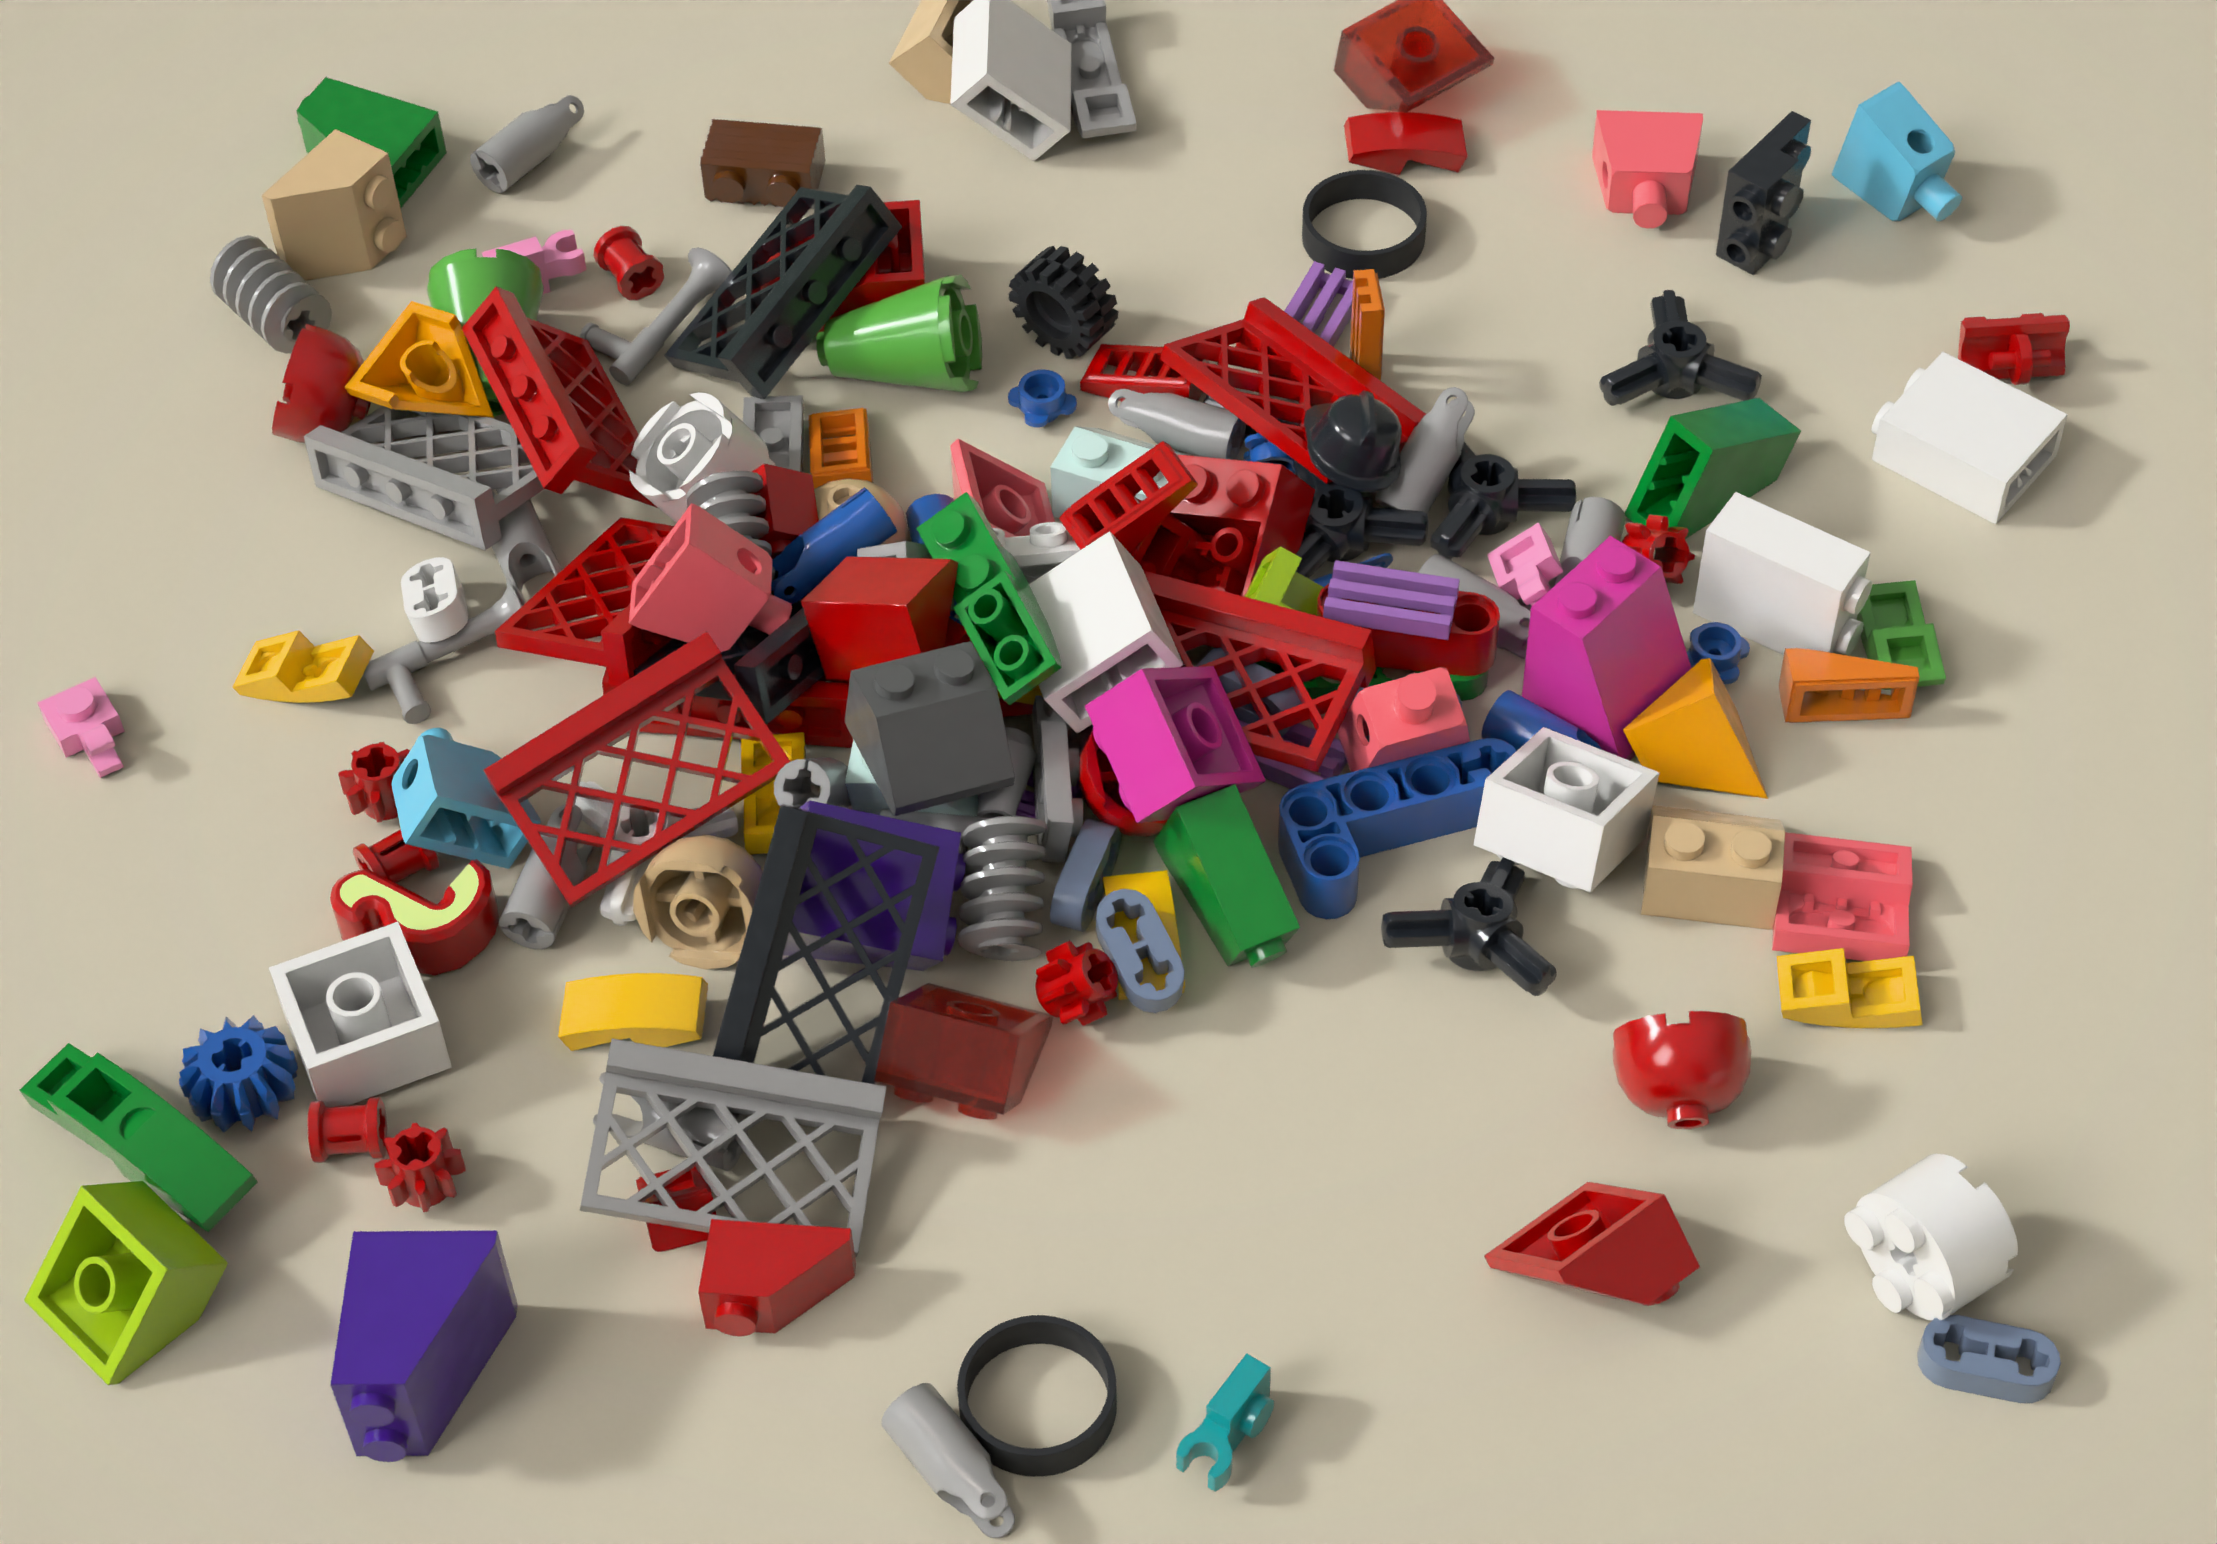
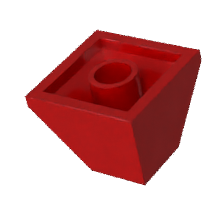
M1586 1182L1484 1255L1490 1268L1645 1306L1662 1303L1674 1296L1680 1288L1679 1282L1700 1268L1665 1194Z

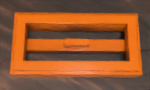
M1374 269L1355 270L1353 273L1350 358L1381 381L1385 308L1378 274L1375 273Z

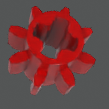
M1649 515L1646 526L1640 523L1628 522L1625 525L1628 534L1624 537L1622 543L1661 566L1666 583L1682 584L1684 580L1681 573L1686 569L1689 561L1695 559V555L1690 552L1688 543L1684 539L1689 530L1684 527L1674 526L1668 528L1669 521L1667 516Z
M385 742L367 745L359 751L354 750L351 753L353 757L351 762L352 770L340 771L338 776L343 794L347 797L350 811L353 815L364 811L369 817L376 819L377 823L398 817L391 784L395 773L410 750L405 749L397 753L393 747L386 745Z
M1070 940L1046 951L1049 963L1036 969L1037 979L1035 983L1036 995L1043 1009L1051 1016L1060 1018V1022L1063 1025L1078 1019L1082 1026L1108 1015L1104 1002L1117 997L1115 990L1118 985L1117 971L1109 956L1103 951L1093 948L1090 942L1075 947Z
M412 1123L410 1128L399 1132L394 1138L386 1137L384 1139L390 1159L380 1160L374 1163L380 1185L388 1186L393 1206L397 1208L406 1201L414 1207L421 1208L423 1212H428L431 1206L440 1203L446 1197L454 1198L457 1195L452 1175H459L465 1172L466 1167L461 1149H456L452 1146L448 1129L443 1127L435 1133L428 1128L420 1127L418 1123Z

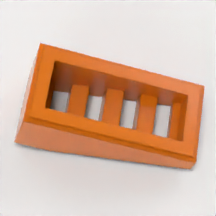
M867 408L808 415L810 473L813 477L814 489L827 482L847 478L867 480L874 483Z
M1785 648L1779 679V693L1785 722L1910 718L1920 677L1918 667L1818 650ZM1892 688L1891 695L1881 694V689Z

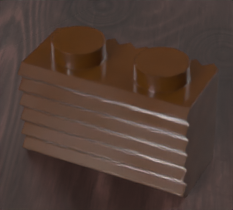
M712 119V126H710L709 134H707L705 149H703V156L700 159L705 198L710 202L716 198L721 203H735L739 201L744 204L749 201L753 205L760 202L764 206L771 203L775 207H785L800 187L818 190L826 162L822 128Z

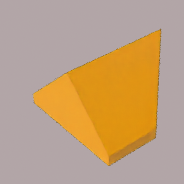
M413 301L409 303L345 386V389L352 396L395 410L494 418L457 316Z
M1711 658L1701 659L1623 729L1640 764L1660 772L1658 782L1768 799L1738 711Z

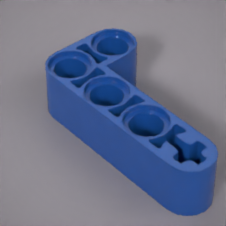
M1495 738L1479 739L1299 785L1288 790L1282 797L1279 805L1278 848L1280 857L1301 905L1308 913L1322 919L1340 918L1348 914L1355 907L1357 901L1360 857L1476 828L1485 779L1516 752V749L1504 740Z

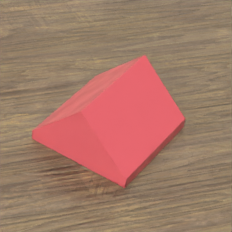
M959 438L950 445L954 500L967 492L979 503L991 527L1005 532V538L1029 536L1032 526L1045 522H1055L1045 483Z

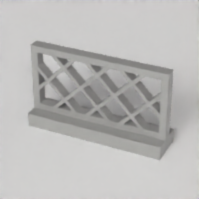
M381 406L343 432L320 425L304 436L316 487L483 550H487L502 539L499 526L500 519L544 490L532 465L521 466V463L530 461L512 426L490 417L395 410ZM411 412L416 413V414H419V415L422 416V417L402 419V418H404L405 416H407L408 414H410ZM454 430H464L463 432H456V433H450V434L436 435V433H440V432H447V431H454ZM426 435V437L394 442V439ZM385 441L382 444H371L372 442ZM496 445H506V446H507V447H500V448H494V449H487V450H480V451H478V448H483V447L496 446ZM469 450L467 453L436 457V454ZM427 456L426 459H419V460L412 459V458H415V457ZM512 465V468L479 472L480 469ZM467 471H469V474H466V475H456V474H453V473H460V472H467ZM508 487L498 495L493 496L492 490Z
M612 1039L580 1211L709 1233L711 1219L755 1222L746 1218L733 1199L764 1178L786 1208L767 1223L784 1224L793 1218L797 1225L813 1226L802 1210L832 1190L849 1213L847 1228L852 1230L856 1258L859 1252L879 1120L883 1112L887 1086ZM616 1093L646 1098L659 1116V1119L628 1139L612 1117ZM662 1101L680 1105L669 1112ZM696 1107L714 1110L728 1129L727 1132L699 1151L676 1121ZM731 1113L747 1115L749 1117L738 1124ZM764 1119L781 1121L797 1142L768 1163L745 1133ZM800 1125L816 1127L817 1129L806 1135ZM667 1127L688 1158L657 1179L636 1150V1147ZM831 1131L862 1135L858 1160L837 1174L833 1172L814 1146L815 1142ZM610 1132L619 1146L604 1155L608 1133ZM735 1139L757 1170L726 1190L705 1159ZM804 1151L826 1182L795 1202L773 1171ZM624 1155H627L647 1183L646 1187L627 1200L597 1195L601 1171ZM693 1167H696L717 1196V1198L698 1211L679 1209L664 1188ZM855 1174L851 1196L842 1183ZM655 1194L663 1206L644 1203L643 1201ZM724 1206L731 1217L714 1215L712 1213Z

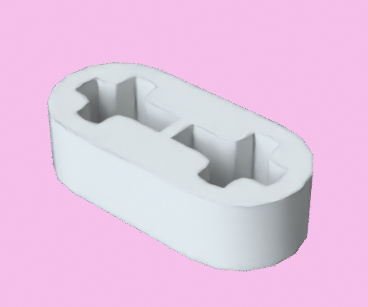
M444 557L424 560L406 571L401 579L404 610L419 641L425 643L438 642L462 630L467 624L469 616L464 588L451 560Z

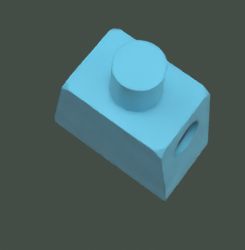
M1898 81L1858 105L1831 174L1837 181L1891 221H1901L1922 207L1937 221H1942L1950 216L1962 201V196L1944 180L1955 154L1954 145L1904 85Z
M432 728L423 732L417 738L414 746L395 773L391 784L405 844L470 860L477 859L482 863L509 869L528 841L505 805L502 804L483 771L501 758L492 751L455 742L450 732L446 729ZM526 799L520 803L532 823L540 824L541 820L529 800Z

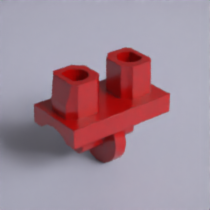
M2043 313L2022 314L2021 317L2001 319H1986L1985 316L1966 317L1961 321L1958 359L1997 379H2010L2014 385H2026L2030 382L2031 377L2065 375V343L2069 333L2070 321L2066 315L2044 316Z

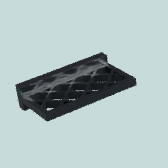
M857 184L849 195L800 187L664 356L673 367L739 382L751 396L765 399L900 231L902 225L870 186ZM810 208L814 209V214L801 220ZM814 234V238L795 247L796 243ZM780 252V256H778V257H776L775 259H773V260L767 262L770 257H772V256H774V255H776V254H778V253ZM780 276L779 281L761 290V286ZM746 295L745 299L732 305L736 299ZM745 319L744 324L727 332V328ZM711 337L710 342L697 348L701 344V342Z
M777 570L775 571L774 579H776L779 575V572ZM787 587L784 594L791 595L794 587ZM806 596L792 604L789 620L772 634L768 635L748 625L730 650L721 652L722 659L732 674L736 675V680L766 725L825 675L801 603ZM673 638L633 670L634 676L681 648L687 642ZM719 680L695 694V696L732 701Z
M782 803L713 1056L754 1063L761 1037L786 1023L806 1057L785 1069L799 1071L810 1064L815 1074L826 1076L818 1059L852 1040L866 1064L861 1082L875 1084L939 846ZM817 829L846 836L859 861L824 880L810 856ZM857 839L884 847L866 856ZM894 849L922 856L915 884L890 898L870 863ZM808 867L817 885L800 894ZM864 867L883 902L848 922L829 887ZM822 891L841 926L811 944L806 945L793 922L796 906ZM912 895L904 922L895 904ZM888 909L901 931L898 948L872 963L853 928ZM790 932L800 950L782 960ZM846 933L865 968L830 987L811 952ZM804 957L823 992L789 1011L775 987L778 972ZM894 961L886 988L877 970ZM870 975L884 999L879 1015L854 1028L835 994ZM772 998L781 1016L764 1025ZM828 999L847 1033L813 1052L793 1018ZM876 1026L870 1051L868 1052L859 1036Z

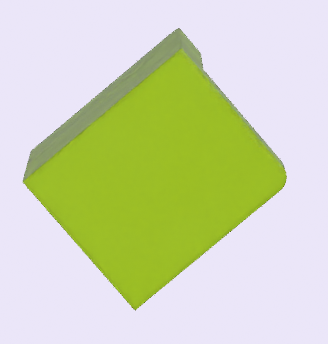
M1280 546L1263 558L1245 597L1317 616L1318 595L1324 587L1297 573L1296 570L1302 558Z

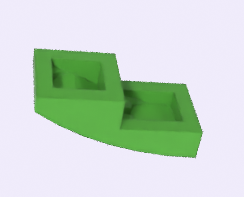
M1916 581L1872 584L1869 597L1857 615V620L1864 624L1860 637L1867 658L1918 667L1920 677L1917 687L1944 684L1946 675L1934 624H1925Z

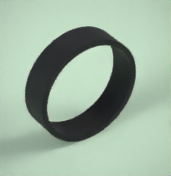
M1373 170L1342 172L1321 181L1307 195L1303 205L1302 242L1309 257L1315 262L1325 264V270L1330 273L1335 268L1346 271V278L1353 279L1355 270L1374 269L1375 273L1378 274V279L1389 277L1407 269L1421 255L1425 245L1426 205L1420 193L1408 182L1397 176ZM1355 199H1370L1382 201L1401 209L1413 220L1417 228L1408 238L1394 246L1380 250L1362 251L1344 248L1331 243L1316 231L1312 222L1319 213L1334 204Z
M1030 1315L1005 1321L988 1330L971 1346L959 1370L957 1393L960 1419L989 1453L991 1464L1004 1471L1030 1477L1051 1476L1069 1471L1083 1464L1097 1453L1112 1431L1117 1412L1116 1375L1112 1360L1104 1346L1093 1334L1069 1320L1054 1316ZM1028 1344H1051L1072 1350L1089 1361L1102 1377L1107 1389V1398L1103 1409L1087 1430L1063 1444L1047 1448H1022L1005 1443L981 1427L971 1413L967 1403L975 1378L993 1358L1007 1350Z

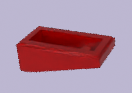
M1100 344L1080 381V391L1110 398L1111 394L1119 389H1128L1141 394L1150 392L1173 393L1199 401L1203 393L1202 390L1160 360L1163 347ZM1195 358L1197 361L1209 363V360ZM1107 365L1117 367L1114 374H1103ZM1129 370L1137 372L1135 376L1127 375ZM1121 398L1118 401L1122 402L1125 400V398Z
M1162 441L1072 504L1059 519L1080 550L1110 531L1130 553L1198 486V483L1172 447ZM1160 471L1168 481L1161 488L1153 479ZM1142 490L1147 498L1139 502L1135 496ZM1124 509L1126 513L1118 517L1117 514Z

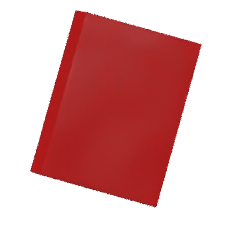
M847 556L801 601L826 679L833 682H850L851 670L944 648L958 562L952 559Z

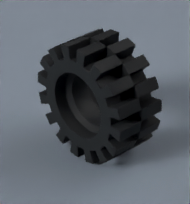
M1050 246L1040 252L1010 281L1009 287L1013 290L1008 293L1009 301L1018 304L1012 310L1016 318L1023 317L1026 323L1022 325V328L1026 333L1029 334L1033 330L1038 335L1035 340L1036 343L1042 348L1049 343L1051 353L1059 356L1064 352L1066 358L1073 359L1076 355L1078 357L1084 355L1115 326L1114 321L1118 319L1119 311L1113 309V307L1118 303L1115 295L1106 293L1111 285L1106 278L1099 281L1095 275L1099 269L1093 263L1086 267L1083 264L1084 256L1077 251L1070 256L1067 247L1060 246L1056 250L1054 246Z

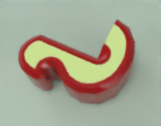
M477 859L472 860L448 886L444 897L438 904L367 868L348 873L338 879L332 887L330 896L333 912L343 941L398 922L417 969L421 974L438 975L462 968L486 948L495 935L499 924L498 904L490 871Z

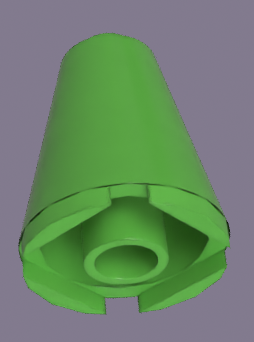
M475 248L461 250L445 256L432 266L429 272L427 294L431 307L455 314L461 327H463L497 286L514 293L526 317L537 321L543 296V283L539 267L529 258L504 249H496V258L477 257V249ZM466 338L493 416H499L505 412Z
M961 274L947 275L828 319L825 323L824 331L818 332L816 338L817 355L821 365L828 366L830 372L835 377L956 392L976 389L979 381L969 378L971 370L982 369V336L976 304L965 305L960 291L971 289L968 281Z

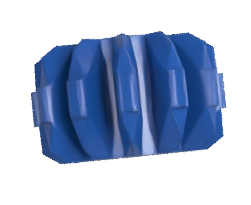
M253 1015L241 1027H236L235 1023L225 1017L223 1030L212 1033L200 1028L198 1038L200 1045L183 1048L182 1062L184 1069L179 1072L181 1077L179 1078V1084L184 1097L189 1099L193 1113L199 1117L201 1122L213 1119L214 1124L225 1133L234 1123L241 1121L243 1126L252 1132L256 1121L255 1118L266 1115L278 1120L280 1110L278 1102L295 1099L294 1091L296 1087L293 1079L298 1076L296 1072L298 1064L294 1052L289 1050L285 1036L279 1032L277 1026L264 1029L263 1024Z

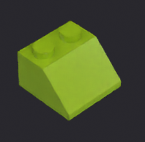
M144 1181L82 1185L24 1301L107 1385H114L123 1381L200 1319L228 1262Z

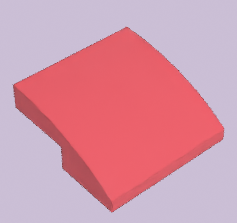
M1785 832L1783 876L1773 924L1772 950L1807 953L1844 948L1846 959L1858 961L1908 956L1910 946L1909 901L1913 885L1912 847Z

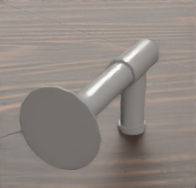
M699 247L690 250L688 261L692 271L688 281L648 327L644 328L633 342L602 330L594 323H588L583 327L580 337L588 340L592 349L617 359L609 368L610 374L616 381L626 386L629 385L663 347L664 341L693 308L707 295L716 291L726 280L732 270L717 255Z
M506 580L507 589L500 600L486 611L468 619L464 628L455 635L438 642L425 643L422 641L417 642L416 640L369 661L363 675L370 690L373 691L389 683L402 709V716L407 723L417 724L427 719L431 713V708L424 701L411 673L428 666L429 662L495 634V630L522 607L510 581Z

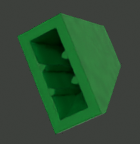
M325 77L313 92L302 100L299 108L296 110L297 120L301 128L307 153L313 150L335 129L387 152L400 208L403 207L447 154L438 111Z
M1760 398L1672 415L1629 502L1625 516L1633 523H1640L1645 526L1649 515L1667 516L1669 521L1668 528L1674 526L1684 527L1689 530L1684 538L1687 539L1713 522L1735 492L1750 498L1775 482L1801 430Z
M1236 784L1176 807L1153 843L1227 966L1248 959L1251 968L1271 962L1287 953L1284 944L1291 939L1300 926Z

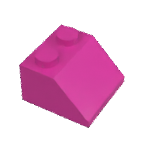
M1214 666L1141 669L1085 705L1093 724L1095 741L1107 755L1120 784V797L1125 806L1133 813L1137 823L1168 820L1176 807L1236 784L1239 793H1243L1266 782Z

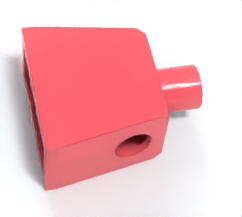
M1597 110L1592 158L1606 209L1613 213H1633L1634 222L1638 226L1647 229L1661 226L1666 221L1667 215H1681L1685 213L1688 208L1698 160L1703 113Z
M691 503L632 582L629 624L687 643L707 631L719 650L723 652L730 650L748 625L768 635L772 634L789 620L792 605L771 594L772 558L769 553L701 507Z
M1443 667L1410 674L1406 677L1370 686L1359 691L1337 732L1351 772L1470 742L1465 716L1447 668ZM1368 735L1370 736L1369 742L1366 739Z

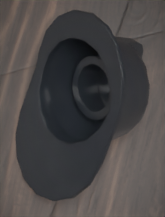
M1363 390L1359 395L1343 396L1333 403L1314 405L1306 411L1304 427L1307 449L1311 462L1323 476L1339 486L1361 492H1376L1387 489L1398 479L1401 467L1399 454L1402 435L1401 425L1398 416L1392 409L1381 401L1374 399L1373 393Z

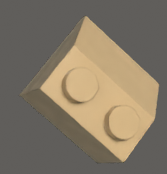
M921 0L889 61V64L927 100L951 104L954 17L973 0Z
M336 129L261 195L277 255L280 257V260H284L305 281L372 270L390 252L396 250L407 237L388 153Z
M1653 805L1649 820L1641 915L1772 930L1783 876L1785 829L1781 820Z

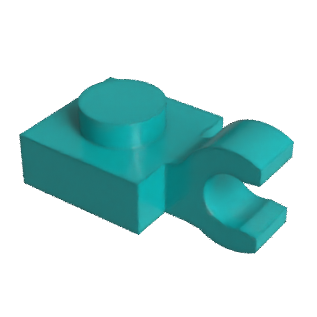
M1248 1353L1245 1354L1207 1404L1206 1418L1195 1431L1187 1434L1180 1441L1176 1452V1469L1184 1473L1195 1458L1207 1456L1216 1461L1208 1472V1488L1216 1492L1227 1484L1232 1474V1453L1246 1435L1250 1438H1255L1265 1427L1272 1414L1274 1400L1270 1398V1366Z

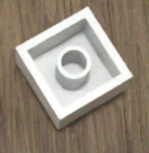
M1543 727L1485 779L1473 845L1496 854L1501 860L1504 857L1514 861L1515 865H1524L1553 877L1563 886L1582 889L1591 893L1646 838L1660 772Z
M398 922L269 967L283 1013L317 1101H323L326 1107L349 1106L452 1068L440 1022Z

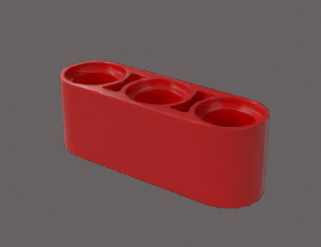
M1329 583L1321 589L1318 595L1317 616L1323 617ZM1459 591L1449 640L1366 628L1372 630L1376 667L1422 672L1443 667L1447 668L1450 675L1476 676L1482 674L1493 666L1496 659L1500 613L1495 602L1487 596L1474 592Z

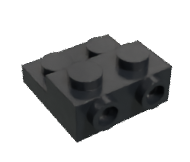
M1791 111L1728 171L1716 256L1752 275L1771 258L1774 260L1778 259L1790 242L1792 230L1788 228V223L1802 202L1804 190L1800 188L1801 177L1811 155V147L1807 145L1811 125L1810 119Z

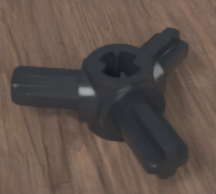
M1664 290L1662 296L1654 297L1650 303L1654 329L1648 336L1647 345L1640 348L1637 361L1603 376L1599 382L1604 400L1611 406L1616 404L1622 405L1651 390L1665 398L1683 399L1697 394L1702 386L1745 401L1754 399L1761 384L1762 375L1758 371L1715 357V347L1713 344L1706 342V335L1703 330L1697 325L1688 322L1684 298L1675 296V291Z
M1464 442L1461 455L1449 475L1447 485L1448 492L1451 494L1448 500L1450 513L1432 534L1430 544L1439 554L1451 560L1453 557H1461L1478 534H1497L1505 530L1510 522H1516L1518 511L1570 512L1576 503L1575 482L1571 479H1518V469L1514 468L1509 461L1492 454L1475 455Z
M1294 460L1293 468L1297 476L1315 489L1301 547L1296 553L1297 556L1302 558L1296 570L1297 573L1309 579L1326 560L1335 562V560L1348 561L1354 559L1363 551L1367 552L1370 542L1420 546L1426 542L1429 526L1427 513L1423 511L1373 507L1371 497H1363L1360 491L1339 486L1334 482L1326 484Z
M1504 857L1501 862L1491 861L1480 882L1463 885L1456 891L1454 898H1444L1441 910L1387 912L1382 917L1381 934L1384 946L1388 948L1442 946L1445 956L1459 967L1471 971H1486L1498 967L1522 989L1533 996L1545 993L1548 986L1557 976L1556 968L1522 939L1524 929L1523 925L1516 919L1518 912L1514 899L1525 879V872L1515 866L1514 861Z

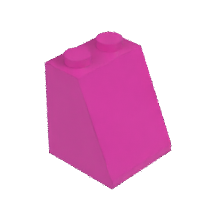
M1609 536L1531 607L1522 697L1585 731L1589 737L1599 744L1602 750L1630 761L1636 754L1623 729L1691 669V665L1661 566L1614 537Z

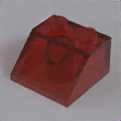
M1396 0L1342 30L1333 71L1366 108L1407 113L1493 65L1494 57L1443 0Z
M927 983L890 1002L874 1081L895 1086L894 1095L906 1100L929 1103L933 1101L934 1097L957 1102V1110L964 1115L986 1120L997 1119L998 1114L1004 1115L1021 1103L1051 1030L1053 1016L1048 1013Z

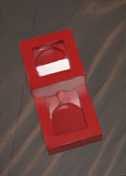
M1381 112L1348 117L1344 124L1349 163L1400 175L1407 161L1411 160L1459 172L1468 157L1462 120L1428 113Z

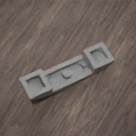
M1047 0L1052 30L1071 43V112L1081 137L1090 138L1136 131L1137 123L1127 85L1122 84L1106 23L1105 0Z

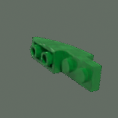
M965 492L916 528L933 559H952L958 562L953 592L957 605L953 608L1006 703L1011 705L1062 668L1054 637L1028 581L1014 556L1000 543L979 503L971 495Z
M68 1043L19 1090L31 1107L110 1158L123 1176L130 1181H144L172 1209L207 1232L258 1183L251 1172L197 1125L146 1085L98 1052L93 1057H90Z

